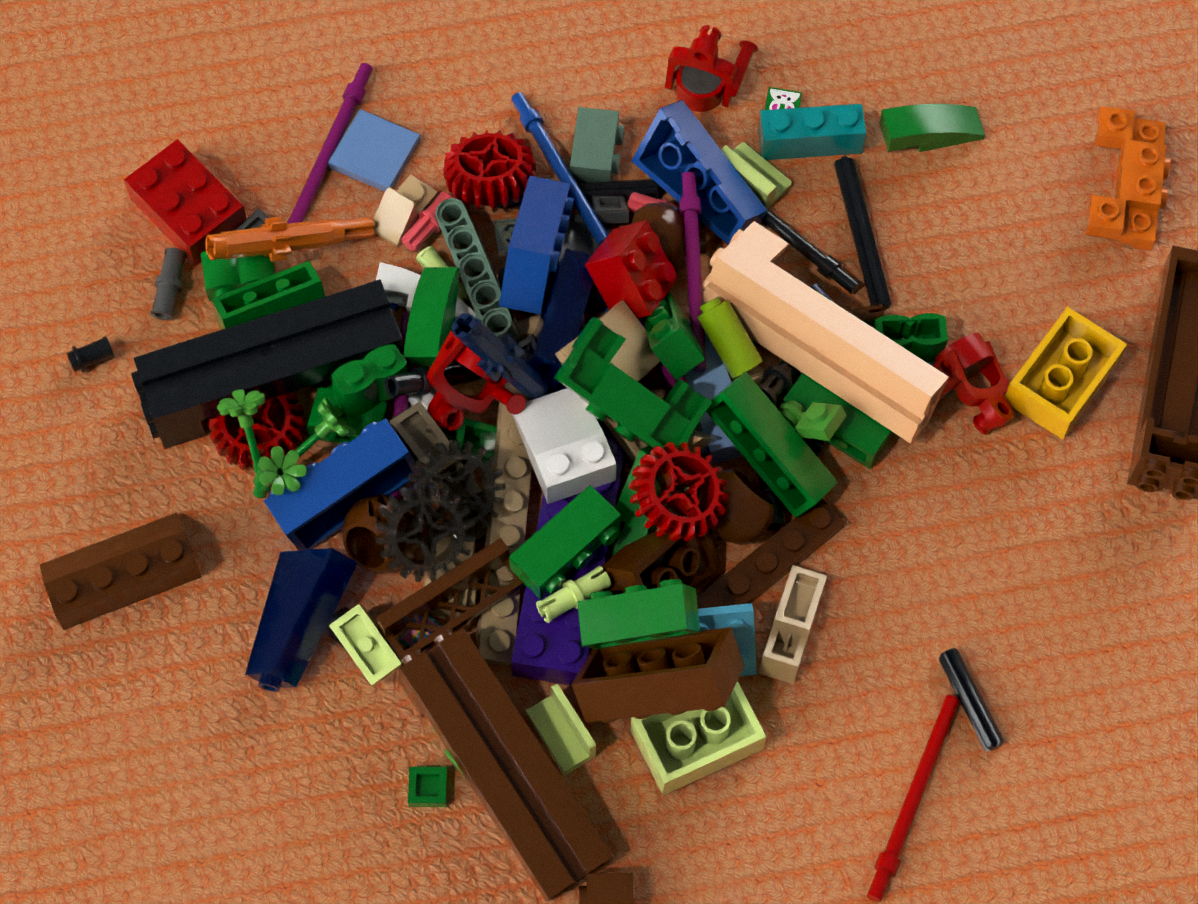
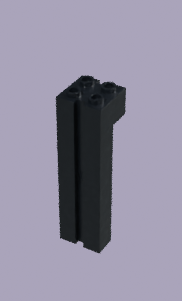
M381 279L134 357L137 371L132 372L131 375L153 439L160 437L164 449L204 437L205 433L201 421L221 415L217 409L219 402L224 398L234 399L232 392L235 390L243 389L245 395L257 390L263 393L265 400L332 379L331 375L340 366L350 361L363 360L369 352L380 346L395 344L403 356L404 345Z

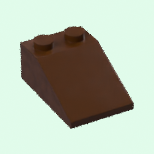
M707 530L708 532L704 536L697 537L695 535L690 541H684L682 536L676 541H670L668 531L662 537H657L656 531L624 546L601 566L603 573L606 571L610 578V591L613 595L625 593L624 588L629 586L646 585L647 589L659 588V582L681 579L682 584L696 588V596L699 595L724 572L709 530Z

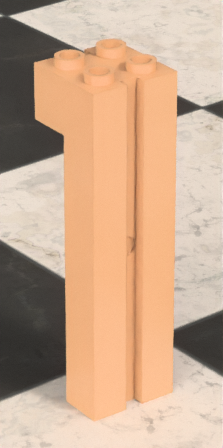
M755 221L744 231L739 229L732 237L729 245L725 249L720 247L710 260L712 270L702 284V290H704L703 304L717 296L721 302L728 299L752 340L911 443L928 424L949 377L773 264L772 262L787 249L788 242Z

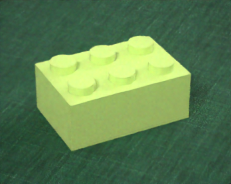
M738 681L725 707L717 710H691L679 715H671L669 713L656 714L644 719L631 717L630 731L662 796L764 750L766 735Z

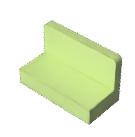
M740 143L734 150L730 149L727 145L721 149L766 208L769 209L791 188V180L746 143Z
M361 604L356 605L329 625L371 686L374 687L394 671L399 670V667L403 665L379 631L377 623Z
M558 684L551 687V696L525 710L526 716L564 776L596 757L595 741Z

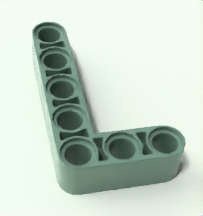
M449 198L442 201L436 209V219L455 265L460 269L459 275L476 313L475 318L501 340L508 334L518 344L521 338L520 330L511 309L499 306L502 287L473 219L461 200ZM482 271L480 275L473 277L476 273ZM494 299L490 304L484 305L487 301ZM506 327L502 332L496 333L498 329ZM453 359L450 364H455L459 362Z

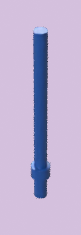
M522 92L514 94L511 100L521 115V124L526 132L533 135L559 181L570 183L568 196L574 198V206L598 246H600L608 236L606 230L543 127L544 121L538 111L532 109Z

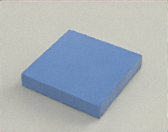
M359 109L328 161L329 168L385 192L388 187L393 189L421 141L420 134Z

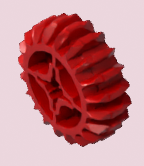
M486 129L485 134L478 135L473 132L471 138L461 137L459 144H451V150L446 153L443 175L448 191L453 193L455 198L463 200L466 206L474 203L478 210L483 206H490L493 210L495 205L501 204L507 207L509 201L519 202L520 196L525 193L529 176H535L536 162L533 159L530 146L525 145L524 139H515L513 133L505 136L501 130L495 134L489 133Z
M286 393L265 400L264 404L257 407L258 412L252 415L254 420L252 429L256 443H264L257 445L260 458L265 456L271 459V450L276 446L282 447L284 456H286L285 452L297 449L295 443L303 442L304 436L301 430H304L306 427L305 419L302 418L304 411L303 407L297 404L298 399L294 393ZM278 410L285 416V423L281 432L276 429L273 423ZM230 414L214 416L213 419L209 420L208 426L213 431L210 434V438L213 444H217V453L220 456L226 455V461L230 465L238 461L239 468L243 471L250 463L253 466V459L244 428L240 427L238 430L239 435L236 439L229 434L232 420L234 418L238 419V417H231Z
M673 442L664 445L663 449L660 446H656L650 451V455L645 454L640 459L639 463L641 466L633 469L632 475L636 479L630 482L629 488L637 493L630 498V503L640 504L641 508L635 512V516L641 517L645 515L648 520L645 522L644 528L649 529L653 525L657 526V537H662L667 531L670 541H676L680 536H682L684 541L692 540L695 535L702 537L708 532V529H712L718 524L717 517H721L725 513L726 509L721 504L728 500L729 495L720 490L727 486L728 481L718 479L717 475L721 473L722 467H715L713 469L709 464L712 462L713 455H708L703 459L700 456L701 447H695L689 452L687 442H682L677 448ZM681 469L687 471V472L690 473L691 475H687V474L683 473V471H682ZM656 473L660 477L658 482L661 486V494L659 496L656 495L654 485ZM689 487L684 493L668 496L675 490ZM699 487L701 488L703 498L701 510L698 507L700 502L697 498V489ZM666 508L674 510L677 513V515H674L673 513L669 512Z

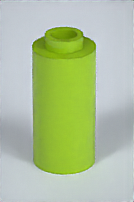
M717 296L700 306L703 313L698 315L697 318L732 379L763 362L728 299L721 302Z

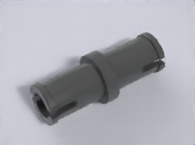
M177 248L165 249L161 274L155 280L154 285L157 287L150 314L157 319L171 320L173 318L177 293L182 291L183 282L181 281L187 253Z

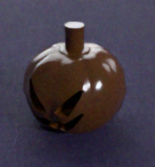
M664 202L648 203L635 211L632 224L648 220L653 232L659 237L660 245L668 261L674 266L676 273L683 265L686 255L684 216L680 214L679 208ZM699 239L700 253L704 254L706 240Z
M733 468L724 469L717 477L718 479L728 481L727 486L720 491L726 493L729 497L725 503L721 504L726 510L721 517H717L718 524L714 528L708 529L712 541L714 542L718 536H721L723 540L738 545L754 543L766 533L771 524L774 504L744 474ZM700 488L697 492V498L700 502L698 507L701 510L703 498Z
M379 494L367 496L359 500L350 508L345 516L342 527L343 544L349 557L361 568L380 575L392 573L406 567L417 555V550L421 543L420 525L415 517V510L411 505L403 504L396 497Z

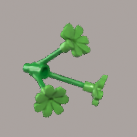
M243 389L235 390L232 392L234 399L224 398L217 406L222 416L230 414L231 417H238L240 427L245 430L253 459L254 472L256 473L253 480L255 485L253 494L257 498H265L268 491H272L274 495H282L285 487L291 492L299 490L300 483L296 478L304 477L307 473L305 465L295 464L302 454L320 438L325 439L333 431L337 432L341 437L346 435L351 437L357 433L347 419L340 417L343 415V411L339 407L332 405L331 401L325 397L317 407L324 421L314 429L315 433L295 451L290 450L286 456H284L282 447L276 446L271 450V459L265 456L260 458L252 425H254L252 415L258 412V406L265 403L264 394L254 390L245 395Z

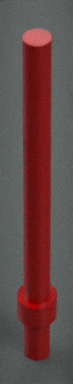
M946 695L885 851L879 853L874 869L877 871L867 894V897L872 901H882L890 878L896 876L901 863L898 857L960 702L955 696Z

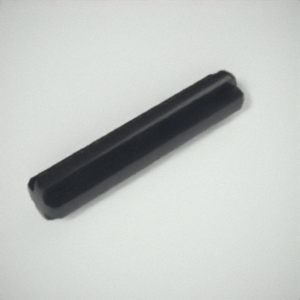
M956 648L944 651L940 654L939 661L984 750L989 752L999 748L1004 743V739L959 651Z

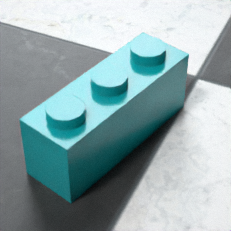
M862 104L760 110L758 136L761 156L765 160L862 154L866 137Z

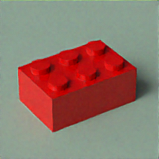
M178 139L124 179L131 201L178 249L187 253V259L195 267L202 262L201 253L206 251L205 242L207 235L234 231L247 220L244 206Z

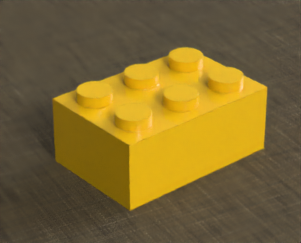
M1067 306L1010 382L1005 398L1012 408L1063 440L1119 364L1127 344Z

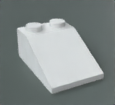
M568 388L527 401L521 413L512 414L547 504L579 494L589 485L596 488L616 481V461L596 417L585 410L588 403Z

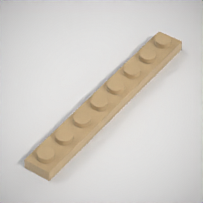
M509 382L503 386L513 394L522 395L526 402L530 401ZM499 402L485 548L502 538L509 548L511 555L525 543L532 464L514 418L508 412L507 407ZM502 566L491 574L489 585L505 587L514 579L505 566ZM520 589L478 615L475 646L486 663L508 667L511 665L516 639ZM487 592L486 598L494 593Z

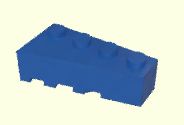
M680 100L659 109L631 162L679 203L680 199L683 198L682 174L694 172L696 174L697 197L701 199V214L698 215V219L728 245L739 229L744 231L754 221L760 224L767 209L686 103Z
M529 176L508 247L499 303L500 307L541 315L550 274L557 271L559 256L562 252L564 237L566 236L569 218H571L574 198L568 197L570 183Z

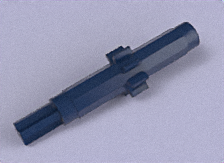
M469 313L462 314L456 318L452 325L453 334L482 359L477 364L492 380L497 382L500 376H502L530 400L556 392L548 385L544 377L520 357L525 353V350L508 334L501 340Z

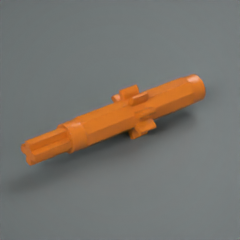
M281 216L265 218V224L260 225L258 228L207 235L205 242L206 252L210 260H226L256 255L270 257L271 262L287 260V254H291L294 250L324 247L343 243L346 240L373 237L375 235L373 230L375 223L374 220H370V217L340 220L339 218L322 219L290 224L287 221H282Z

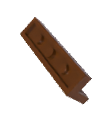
M502 538L376 617L379 631L400 661L416 649L426 650L435 644L433 640L441 633L451 628L453 631L457 630L525 586L510 570L509 548ZM502 566H505L514 579L505 587L489 585L491 574ZM485 578L484 584L477 583ZM467 589L482 591L480 603L473 607L458 605L460 593ZM487 592L494 593L486 598ZM454 598L453 604L446 603ZM435 609L451 611L449 623L444 626L427 625L429 613ZM456 612L463 613L455 618ZM421 618H423L422 624H420V623H415V622H417L418 620H420ZM406 628L420 631L418 643L405 651L394 637ZM425 632L431 633L430 635L424 638Z

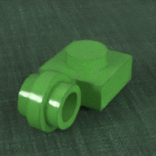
M790 400L787 403H782L778 408L794 429L796 428L801 438L830 441L847 416L842 405L812 402L805 412L804 407L800 403Z

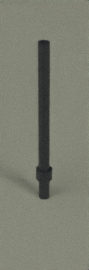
M766 208L767 212L762 222L818 267L817 271L828 280L833 279L850 294H853L858 289L860 283L841 268L840 262L831 255H824Z

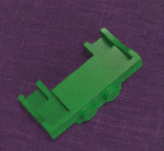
M592 317L572 345L573 351L554 379L588 403L585 409L588 413L602 422L607 417L616 423L617 426L614 431L630 442L637 438L652 449L656 446H660L663 449V446L669 442H673L676 448L682 442L688 443L695 427L713 401L701 396L690 388L688 383L679 379L663 401L614 364L610 363L626 338L606 327L600 319Z

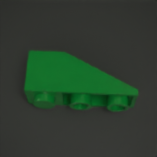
M669 291L654 312L649 316L643 317L651 350L672 376L678 380L703 362L705 356L697 337L674 296Z

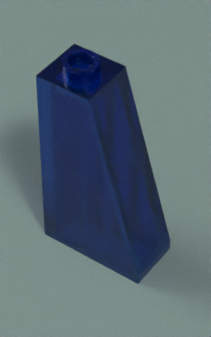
M566 248L558 263L557 271L552 279L525 359L530 366L547 380L548 385L554 390L559 383L554 377L562 367V363L555 353L577 337L593 285V279L585 266L590 256L583 251H573Z
M334 548L280 552L245 675L258 681L260 688L271 692H279L280 688L297 687L355 571L357 564L355 561Z

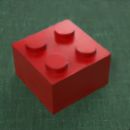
M648 220L613 229L585 263L608 309L610 310L618 302L624 300L636 318L651 315L678 280L674 266L668 261L660 245L659 237L653 232Z

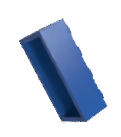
M385 418L380 422L376 421L367 425L362 430L361 435L351 442H344L336 446L331 451V455L320 463L316 462L306 467V475L296 478L300 483L299 490L291 492L285 487L282 495H274L271 491L270 496L263 501L285 535L304 555L342 529L345 516L356 502L367 496L379 494L391 496L422 475V472Z

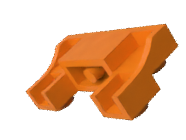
M1101 106L1097 115L1098 132L1094 145L1121 149L1118 158L1115 198L1091 196L1088 204V211H1090L1085 235L1113 239L1135 249L1152 251L1156 241L1159 208H1165L1168 196V189L1162 188L1163 179L1168 178L1170 170V159L1165 158L1166 145H1164L1166 122L1134 118L1135 111Z

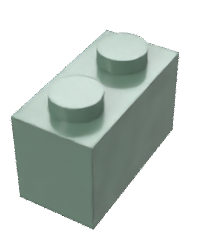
M578 107L570 162V172L577 183L611 181L612 174L619 175L621 155L615 154L616 145H623L625 125H619V111Z

